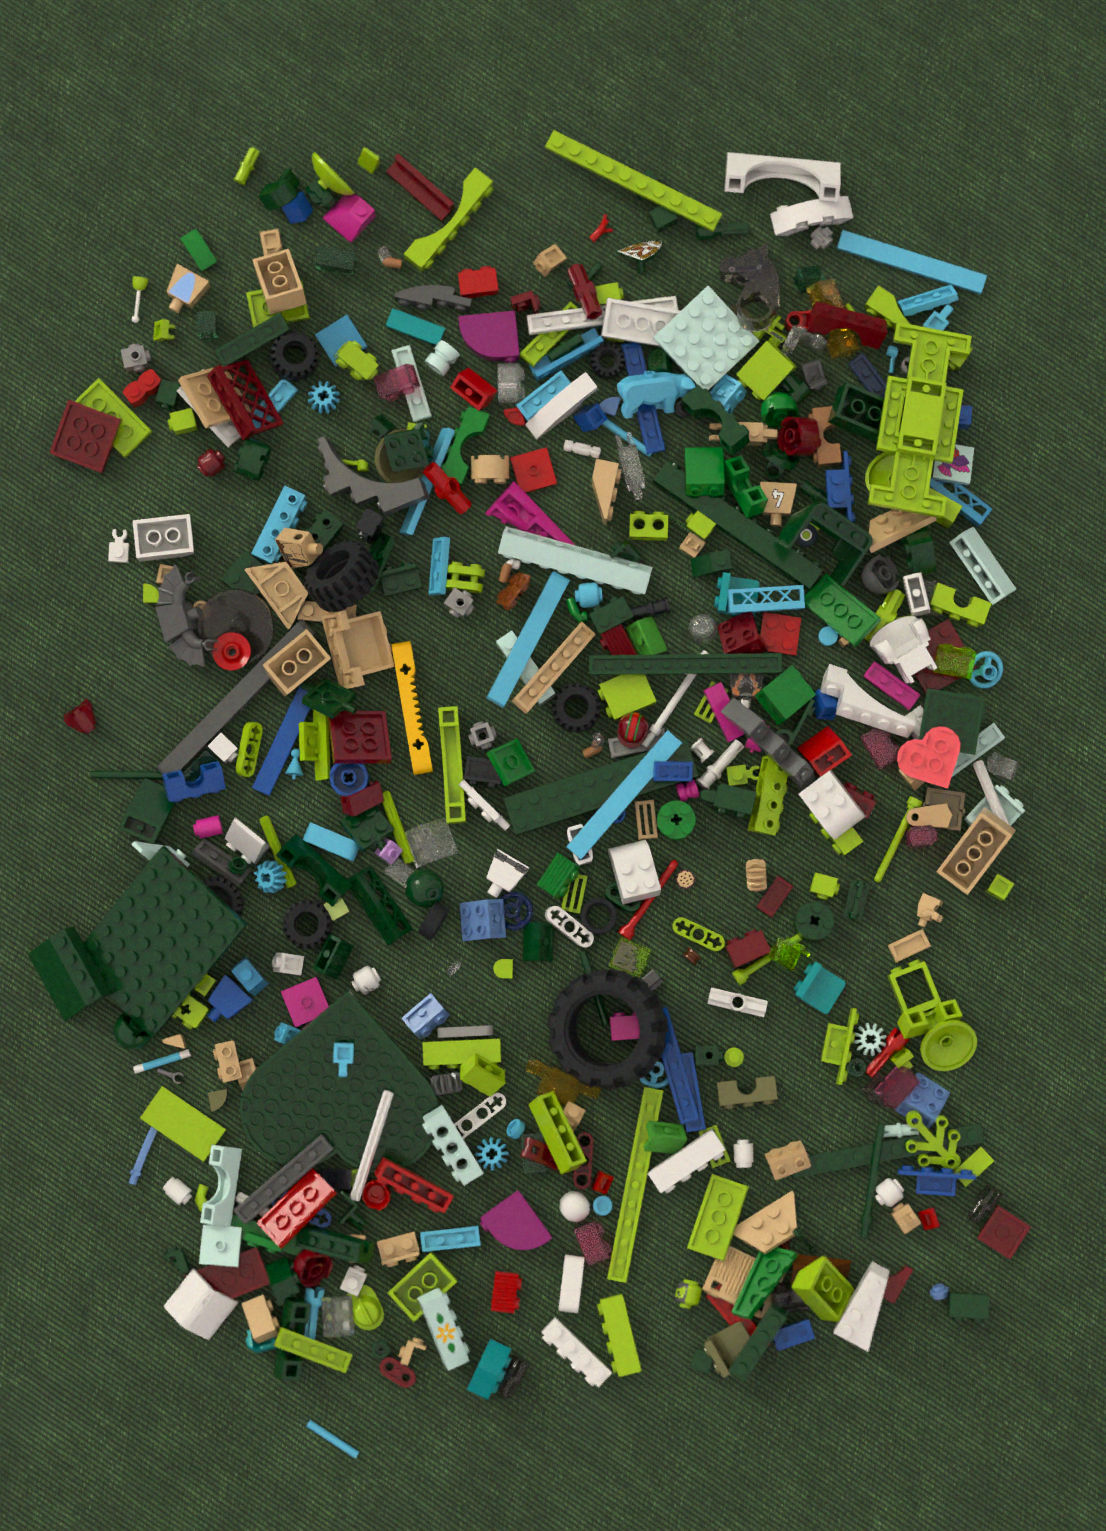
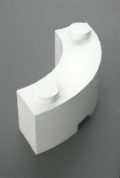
M840 194L838 202L816 199L789 207L787 205L777 208V211L770 214L774 232L777 236H789L809 228L808 225L841 224L853 218L848 196H840Z

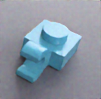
M947 304L940 314L934 311L922 327L944 330L949 324L946 318L954 308Z
M334 1042L333 1063H339V1077H347V1063L353 1064L354 1043Z

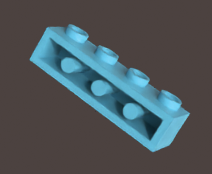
M284 485L251 553L253 557L267 564L279 563L282 554L275 539L284 528L295 529L298 525L299 518L297 517L300 511L304 512L308 503L304 494Z

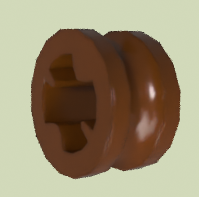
M688 947V951L682 955L696 965V961L700 960L701 957Z

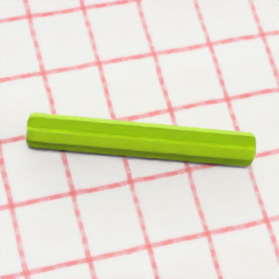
M389 791L382 792L384 798L382 804L389 823L394 828L393 834L397 845L403 849L401 852L405 864L412 863L414 856Z
M264 816L259 821L275 860L278 861V865H283L282 871L287 872L284 875V878L287 880L285 882L286 887H294L296 881L291 869L276 856L282 847L269 816Z

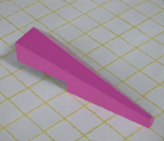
M514 481L500 494L485 513L488 516L493 515L501 519V522L504 524L509 523L517 527L518 530L575 545Z

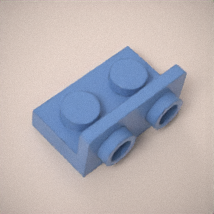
M430 993L405 1014L402 1020L422 1040L429 1036L438 1025L443 1024L446 1018L449 1017V1014Z

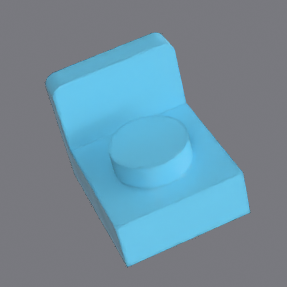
M281 1022L280 1026L275 1030L274 1040L285 1044L300 1030Z

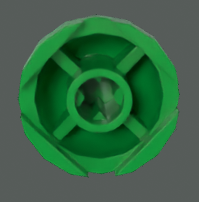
M774 392L762 402L761 420L768 427H782L780 424L785 418L799 417L797 403L788 394Z

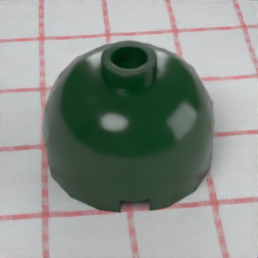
M430 869L416 870L411 873L405 883L407 884L405 890L407 899L415 906L421 908H429L435 902L439 903L444 894L442 879Z
M123 1012L117 1019L113 1033L117 1044L121 1048L137 1050L143 1048L151 1040V1037L126 1012Z

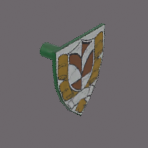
M662 241L634 244L617 251V253L636 260L638 273L643 274L645 273L644 262L655 257L662 248Z

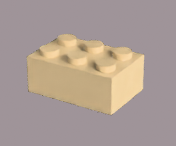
M289 249L252 259L270 315L307 304Z

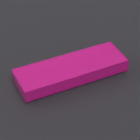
M875 661L863 676V678L908 711L920 697L918 692Z
M719 682L703 690L727 742L744 735L721 712L730 702L722 683Z

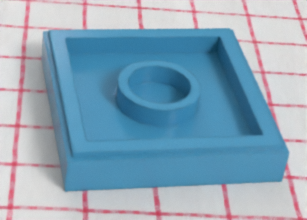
M348 315L315 334L335 367L338 365L335 363L336 358L333 356L344 342L354 340L363 347L361 350L367 348L366 343Z

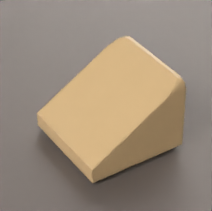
M182 1034L162 1040L165 1044L187 1049Z

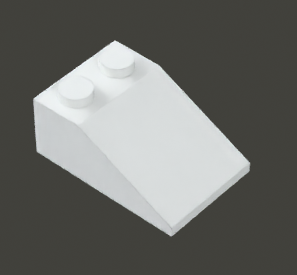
M236 818L233 820L225 836V840L228 841L226 845L234 852L238 849L243 854L241 857L249 864L251 862L257 864L270 848L266 842Z

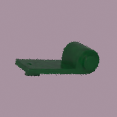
M810 699L807 702L792 732L786 729L775 732L788 746H791L806 717L812 716L816 708L812 707L815 702L814 700Z

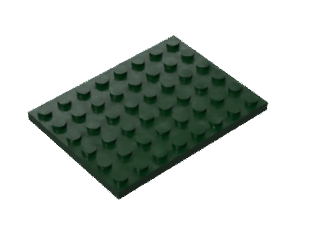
M162 846L84 941V945L111 992L108 996L153 1038L248 924L166 846Z

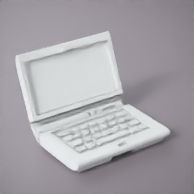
M193 1268L166 1302L164 1308L183 1328L210 1340L239 1302L211 1289L212 1287Z

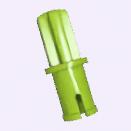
M249 148L243 162H240L241 166L234 178V181L245 185L250 172L254 170L253 166L259 155L257 149Z

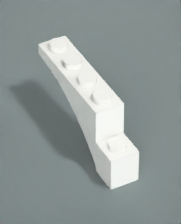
M829 664L823 676L821 693L838 698L836 715L906 738L910 736L915 726V720L902 716L880 704L856 684L846 669Z

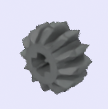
M458 1072L430 1078V1085L435 1095L460 1092L463 1089V1081L460 1079V1073Z

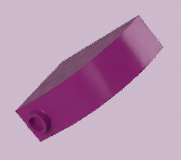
M515 311L458 316L462 339L469 350L485 360L505 361V363H514L520 359Z
M519 1190L480 1217L482 1220L480 1225L485 1232L490 1231L500 1243L513 1249H534L552 1239L551 1234Z

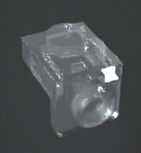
M993 752L992 756L988 758L987 770L994 775L1013 781L1020 763L1003 757L997 752Z

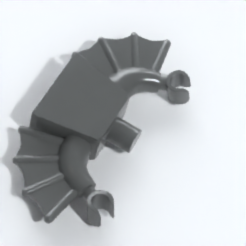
M175 564L169 573L164 574V581L158 588V607H155L164 641L173 642L169 645V648L175 652L178 660L186 661L190 667L195 664L205 667L203 648L207 651H217L218 649H214L213 643L219 641L216 639H207L205 641L196 636L194 632L198 629L196 619L201 618L203 612L200 607L193 608L191 603H185V594L190 587V583L199 582L201 577L197 576L194 578L196 571L186 573V580H184L178 566Z

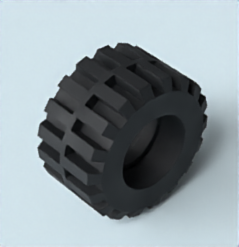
M293 330V333L286 331L285 335H279L278 339H275L270 354L271 367L274 368L276 375L280 374L281 379L288 378V382L295 379V382H300V379L304 381L308 375L311 376L317 366L319 350L316 348V342L311 341L312 337L310 335L306 337L305 332L302 331L301 334H298L297 330ZM290 348L299 349L304 353L305 361L296 365L290 364L285 360L283 353Z
M580 683L568 684L566 687H562L553 699V717L563 730H567L570 733L587 731L598 720L600 713L599 698L594 693V690L588 688L587 685H580ZM571 698H581L586 702L588 709L584 717L572 719L567 716L565 704Z
M301 900L296 904H292L287 909L286 915L283 917L282 926L285 936L292 944L303 949H313L325 943L328 935L331 934L332 919L327 909L318 902ZM304 913H311L318 919L319 927L313 935L304 936L296 928L297 919Z

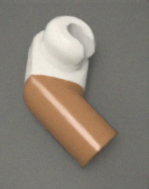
M515 558L509 559L502 566L499 581L508 583L512 568L519 569L521 561Z

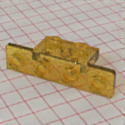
M529 1059L525 1069L527 1072L542 1077L536 1094L543 1095L554 1091L559 1103L566 1105L568 1101L574 1104L579 1092L597 1099L601 1090L600 1087H589L581 1084L574 1076L567 1075L558 1068L543 1065L542 1062Z

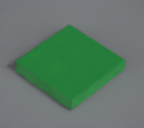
M518 738L486 753L505 787L536 772Z

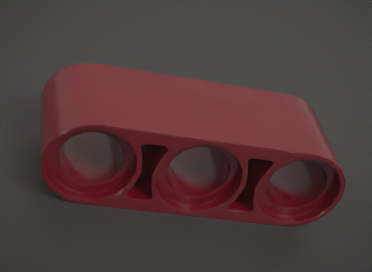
M582 1132L578 1134L576 1139L583 1154L589 1158V1162L586 1166H580L574 1170L573 1182L579 1189H585L590 1185L593 1155V1138L589 1133ZM583 1135L590 1138V1144L585 1147L579 1144V1138ZM581 1174L585 1175L588 1179L587 1183L582 1186L576 1182L577 1177Z

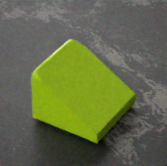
M365 147L359 157L358 165L372 174L380 165V159Z

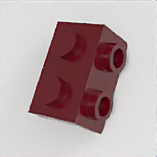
M842 782V785L866 815L865 818H869L877 801L874 798L875 795L866 790L864 792L857 790V786L850 782L846 784Z

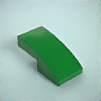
M196 228L180 238L200 271L217 262Z

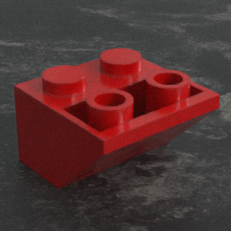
M829 726L797 747V750L814 770L818 779L852 756L842 740Z

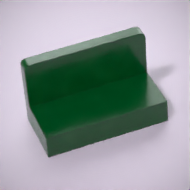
M524 922L523 961H553L552 924L549 922Z

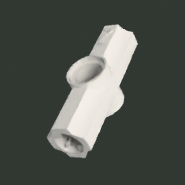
M712 987L707 1002L710 1005L764 1017L768 1003L766 1000ZM735 997H740L743 1001L740 1008H736L732 1004V1000Z

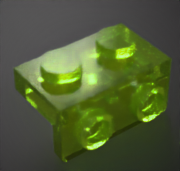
M939 644L935 659L937 668L933 672L971 679L976 651L969 647L957 648L951 644Z
M778 937L771 949L769 959L793 971L800 954L809 957L811 953L805 950L806 946L797 943V941L786 937V940Z

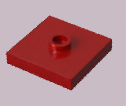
M547 447L510 457L517 484L525 493L557 485Z

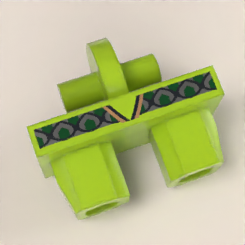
M779 315L776 319L770 316L767 318L766 321L771 323V326L760 318L755 321L754 324L756 326L752 334L756 338L761 339L765 332L771 335L768 341H771L776 347L787 339V336L775 329L777 327L782 331L785 327L779 323L782 318Z

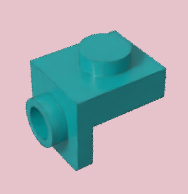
M251 1330L247 1331L246 1344L253 1352L260 1353L277 1348L274 1346L277 1337L257 1344L253 1339Z

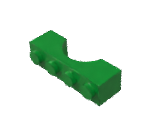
M468 406L466 411H462L459 420L462 421L460 428L456 427L453 435L455 441L453 446L449 445L446 456H448L446 463L442 462L440 467L449 478H456L460 487H463L469 472V466L465 464L461 457L462 446L469 438L483 435L490 419V414Z

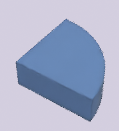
M607 398L599 406L604 414L615 417L621 398Z

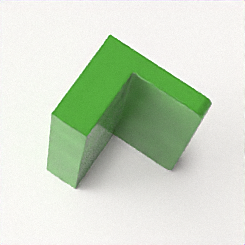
M652 617L637 620L626 627V631L638 655H657L667 651V647Z
M648 1121L646 1128L649 1139L643 1148L645 1151L675 1154L682 1149L687 1141L683 1125Z

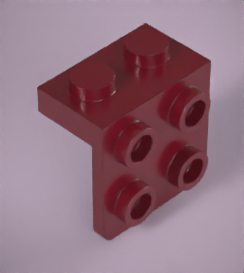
M752 612L742 613L718 625L724 654H761L768 650L766 643L758 634Z

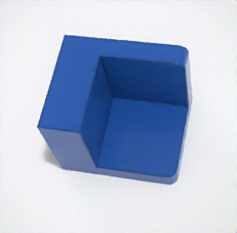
M303 191L298 192V195L291 202L281 207L291 224L306 221L313 211Z
M598 403L585 406L573 416L583 432L595 430L608 419Z
M817 689L816 695L812 698L815 701L812 707H816L814 710L816 718L833 720L836 716L838 698L821 693V689Z

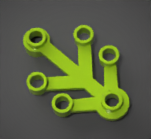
M916 1110L909 1111L906 1114L907 1124L910 1127H916L928 1142L908 1140L905 1144L909 1153H915L917 1150L937 1151L940 1156L920 1154L917 1158L919 1165L926 1167L929 1164H940L943 1168L957 1169L960 1165V1157L956 1153L957 1142L960 1140L959 1132L956 1129L948 1132L949 1146L947 1151L943 1147L944 1131L948 1126L947 1118L942 1115L936 1118L937 1129L935 1138L922 1123L920 1113ZM913 1118L918 1119L916 1123L911 1122ZM945 1120V1123L940 1125L939 1121ZM952 1134H957L956 1138H951ZM910 1144L915 1145L912 1149L908 1148ZM927 1158V1161L921 1162V1159ZM950 1159L954 1160L952 1164H948Z

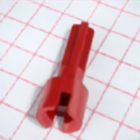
M894 1028L886 1037V1046L882 1048V1051L878 1053L865 1069V1072L873 1078L895 1051L898 1052V1050L901 1051L910 1040L909 1038L904 1039L901 1031L897 1028Z

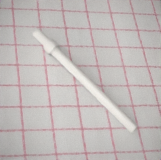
M703 650V652H702L701 654H709V653H708L707 651H704V650ZM688 674L656 723L651 725L649 733L642 743L645 748H648L654 738L659 736L662 726L697 674Z

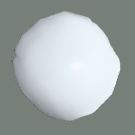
M570 1191L560 1199L559 1209L567 1220L579 1222L584 1220L589 1214L590 1204L581 1192Z

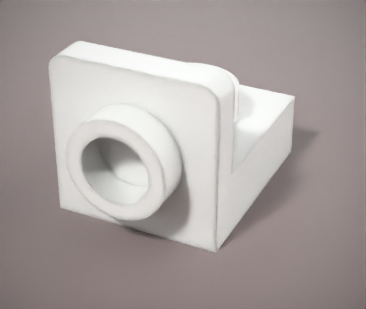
M276 953L272 960L273 972L301 975L304 956Z
M356 1265L353 1268L349 1267L340 1289L358 1297L367 1277V1274L364 1273L365 1269Z

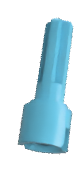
M306 1287L304 1299L311 1303L309 1321L305 1325L304 1336L315 1340L318 1309L323 1305L325 1289L316 1287L314 1292L311 1287Z

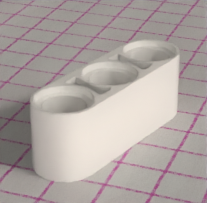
M565 1255L558 1311L578 1314L584 1257Z

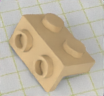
M232 1040L215 1044L216 1049H213L215 1060L219 1061L220 1068H217L219 1079H223V1082L241 1079L242 1073L235 1042Z
M801 1140L791 1142L779 1149H772L765 1154L775 1180L811 1167Z

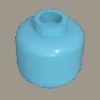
M595 582L581 583L578 590L575 591V601L579 602L582 608L596 607L600 602H603L602 588L598 587V584Z

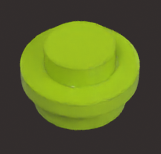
M730 1048L725 1052L724 1059L727 1065L737 1067L743 1062L744 1055L740 1049Z

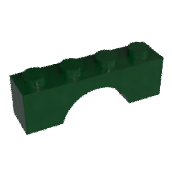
M698 384L681 398L683 408L695 420L708 417L717 420L722 425L719 441L732 456L750 442L749 430L746 426L740 425L731 412L727 413L722 403L718 400L715 401L706 388L703 389Z
M297 834L288 840L276 854L289 868H301L312 874L319 884L318 895L332 907L353 886Z
M285 1298L281 1327L301 1335L303 1327L309 1321L311 1303L304 1298ZM277 1347L273 1374L280 1380L300 1381L301 1357Z
M772 1302L753 1334L729 1369L730 1373L744 1382L747 1380L785 1322L789 1312Z

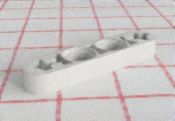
M494 1093L454 1124L455 1126L458 1125L459 1130L464 1134L462 1139L505 1107L506 1098L503 1094ZM493 1097H502V1106L495 1105L492 1108L495 1112L491 1113L490 1108L485 1103L488 1101L490 1105L494 1102ZM479 1108H485L488 1111L485 1119L478 1118L477 1110ZM467 1119L473 1125L469 1131H465L461 1127L462 1122ZM449 1143L448 1145L454 1146L456 1143Z

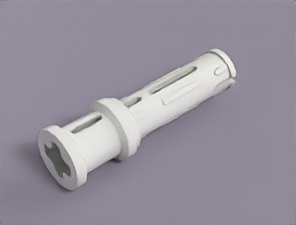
M735 739L713 765L706 768L707 771L700 778L696 779V782L703 789L710 790V786L716 779L721 778L723 770L744 748L742 743Z

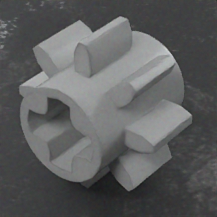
M819 226L810 235L813 239L810 244L816 250L819 247L823 250L826 249L833 241L831 238L833 232L828 227L822 229Z

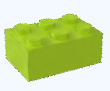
M431 1251L389 1290L388 1294L414 1322L423 1314L417 1297L437 1288L443 1294L458 1280Z

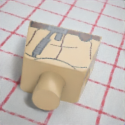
M284 528L275 539L285 562L291 568L309 566L323 552L322 544L315 543L311 533Z

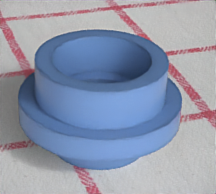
M936 1284L929 1292L934 1300H941L948 1297L949 1288L944 1286V1284Z

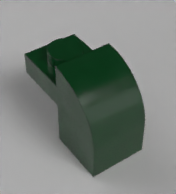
M291 168L286 169L277 182L266 184L258 197L268 211L281 208L298 195L296 189L300 181Z

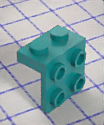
M723 572L722 577H718L717 588L720 589L719 596L715 597L714 607H717V613L726 614V606L729 605L727 590L759 588V581L731 577V573ZM754 592L750 597L755 603H757L758 592ZM740 593L733 594L734 605L741 604L745 600ZM742 613L726 614V615L737 616V615H740V614H742Z
M815 961L813 964L809 963L804 971L806 976L803 981L799 980L795 985L794 990L796 992L794 996L823 1014H827L846 983Z

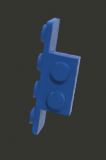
M843 451L841 453V470L825 471L827 505L832 509L844 508V516L855 523V513L852 512L851 505L854 504L853 493H850V486L853 483L852 475H849L851 456H848V451Z
M902 1165V1168H898V1174L917 1176L916 1194L955 1196L956 1178L976 1180L977 1177L975 1173H972L973 1170L961 1169V1172H953L951 1168H941V1171H934L933 1167H922L920 1170L914 1169V1166Z

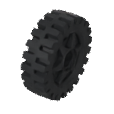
M214 876L201 880L239 917L242 916L243 898L239 889L232 882L225 878Z

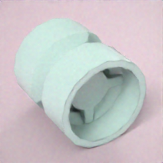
M440 340L434 348L435 353H430L425 363L436 373L444 376L450 369L449 364H454L460 354L448 343Z

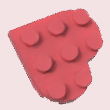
M947 727L932 728L925 734L923 740H910L901 746L897 756L898 766L904 774L912 778L948 789L960 752L959 737L953 730Z

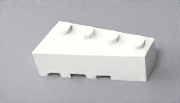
M873 1261L871 1262L851 1296L840 1322H836L834 1334L866 1351L869 1350L889 1270Z

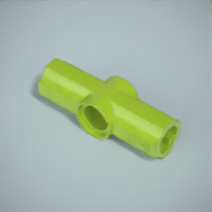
M894 589L888 592L882 606L880 605L876 612V615L881 618L880 623L865 637L868 642L882 627L895 620L896 612L905 597V594L901 591Z

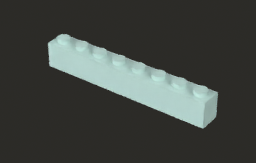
M507 526L503 531L498 553L502 554L505 558H517L527 564L535 563L544 569H556L562 574H574L580 579H592L598 584H610L616 589H628L634 594L646 593L653 568L618 557L611 558L610 555Z

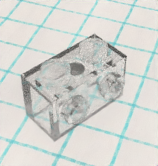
M352 1295L322 1297L324 1337L354 1335Z

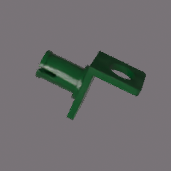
M340 1189L339 1192L352 1205L338 1219V1223L342 1225L344 1221L348 1220L361 1231L368 1221L356 1212L358 1203L353 1201L343 1189Z

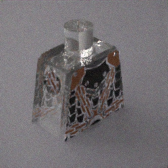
M729 674L731 697L740 698L739 702L748 709H751V699H756L754 695L761 690L764 674Z

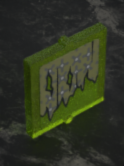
M620 937L615 950L612 951L613 956L609 967L626 971L627 974L640 978L644 967L647 966V959L651 949Z

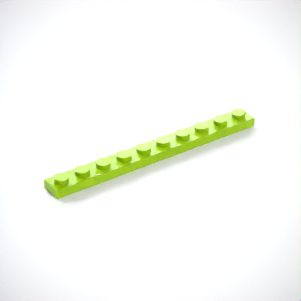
M553 130L545 145V149L714 232L722 217V213Z
M644 1087L607 1276L609 1280L627 1282L652 1152L645 1151L643 1148L649 1139L646 1124L648 1121L658 1122L663 1096L662 1090Z

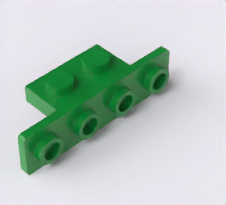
M237 1215L232 1217L231 1227L243 1228L242 1238L248 1241L247 1245L258 1248L261 1245L266 1247L265 1251L277 1254V1251H284L296 1256L303 1250V1248L295 1246L297 1235L281 1249L262 1230L256 1221L251 1220L245 1225Z

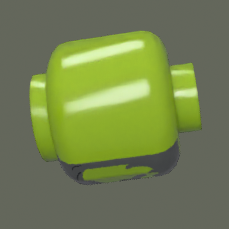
M684 1279L683 1282L678 1283L675 1300L680 1302V1307L691 1309V1306L699 1304L702 1288L698 1286V1282Z

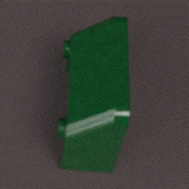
M821 501L814 502L794 513L775 541L790 550L801 532L807 528L809 523H812L837 540L832 548V554L839 560V563L830 577L844 586L871 547L872 536Z

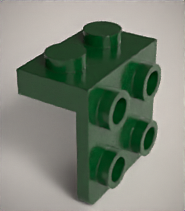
M424 423L416 424L412 430L385 435L384 443L391 468L394 472L427 466L431 463L434 457V449L429 445V431L424 427Z

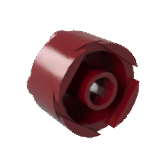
M787 417L781 422L782 428L781 431H778L777 441L780 450L785 451L787 455L809 456L816 448L821 446L816 419Z

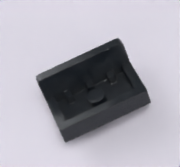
M467 756L463 778L467 779V783L478 785L479 781L486 782V786L496 788L498 784H502L490 759Z

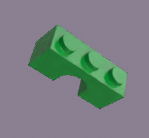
M742 455L725 460L724 480L746 518L763 513L768 499L760 485L751 486L749 481L750 468Z

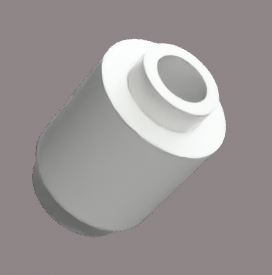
M737 1140V1144H734V1163H736V1167H752V1162H754L753 1143H749V1140Z
M172 1177L163 1187V1190L166 1191L165 1194L178 1205L182 1203L185 1205L192 1197L190 1194L192 1190L178 1178Z

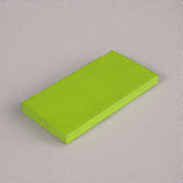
M99 378L74 401L122 419L113 447L124 458L152 433Z
M163 1086L140 1117L141 1120L203 1162L211 1153L212 1145H216L226 1131L225 1128Z
M714 1174L711 1175L687 1246L688 1249L725 1261L749 1186Z

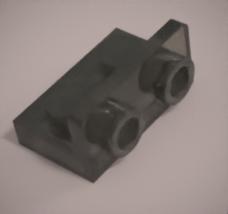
M791 1281L778 1282L771 1292V1304L774 1302L789 1313L810 1309L791 1288L793 1285Z

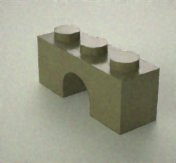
M775 1076L754 1078L755 1089L747 1095L739 1092L736 1080L716 1082L719 1106H723V1109L735 1108V1104L742 1103L743 1107L754 1106V1102L762 1101V1105L773 1104V1100L778 1099Z

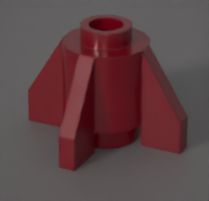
M85 699L79 706L63 715L67 726L80 733L85 732L88 734L96 728L95 724L97 721L94 718L92 705L88 699Z

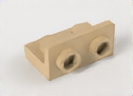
M415 1231L377 1241L382 1260L381 1263L382 1265L387 1264V1267L398 1265V1261L403 1259L406 1262L417 1260V1256L421 1254Z

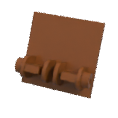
M519 572L512 575L509 579V585L498 594V600L495 603L503 605V608L507 611L513 609L518 602L515 598L520 600L517 595L523 596L522 592L525 593L530 586L531 576Z

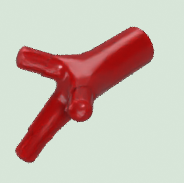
M606 214L603 215L599 227L589 236L593 242L603 233L613 232L612 228H606L609 222Z

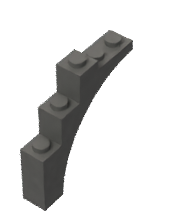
M323 436L318 439L320 444L318 445V450L326 461L324 463L327 473H330L323 477L325 481L323 486L327 494L329 493V495L336 497L352 490L350 492L351 499L360 506L379 499L377 501L378 508L387 515L430 498L424 480L420 478L399 483H382L361 477L342 461L329 438Z
M733 698L721 710L725 718L768 755L801 791L818 780L810 765L792 751L782 738L771 731L760 717L738 700Z

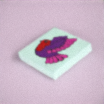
M955 444L953 462L948 464L934 461L932 478L939 481L969 485L974 447Z

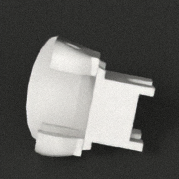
M906 616L896 619L882 627L870 640L871 649L885 664L891 665L894 663L905 683H913L914 680L911 675L925 667L928 670H935L937 668L926 648L929 645L930 637L922 618Z

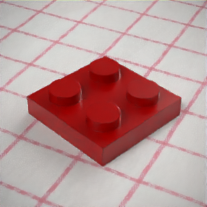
M763 612L760 637L767 645L768 650L765 652L796 656L801 618Z

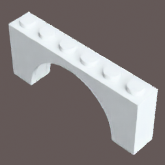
M730 152L727 154L725 191L744 193L747 185L759 179L786 178L808 185L817 193L819 200L838 202L840 163Z

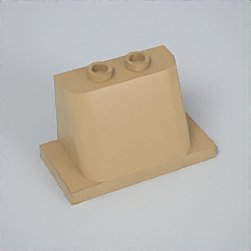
M346 610L321 616L340 686L349 689L365 685L362 675L395 667L391 654L392 648L388 642L387 629L383 623L381 611L351 619L347 618Z

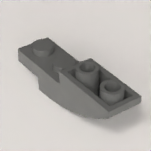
M416 286L396 292L394 296L395 301L399 305L409 306L410 304L424 311L432 309L433 303L443 308L452 306L455 307V310L461 312L471 311L472 299L456 296L455 287Z

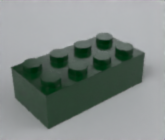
M846 382L837 390L828 423L877 443L884 398Z

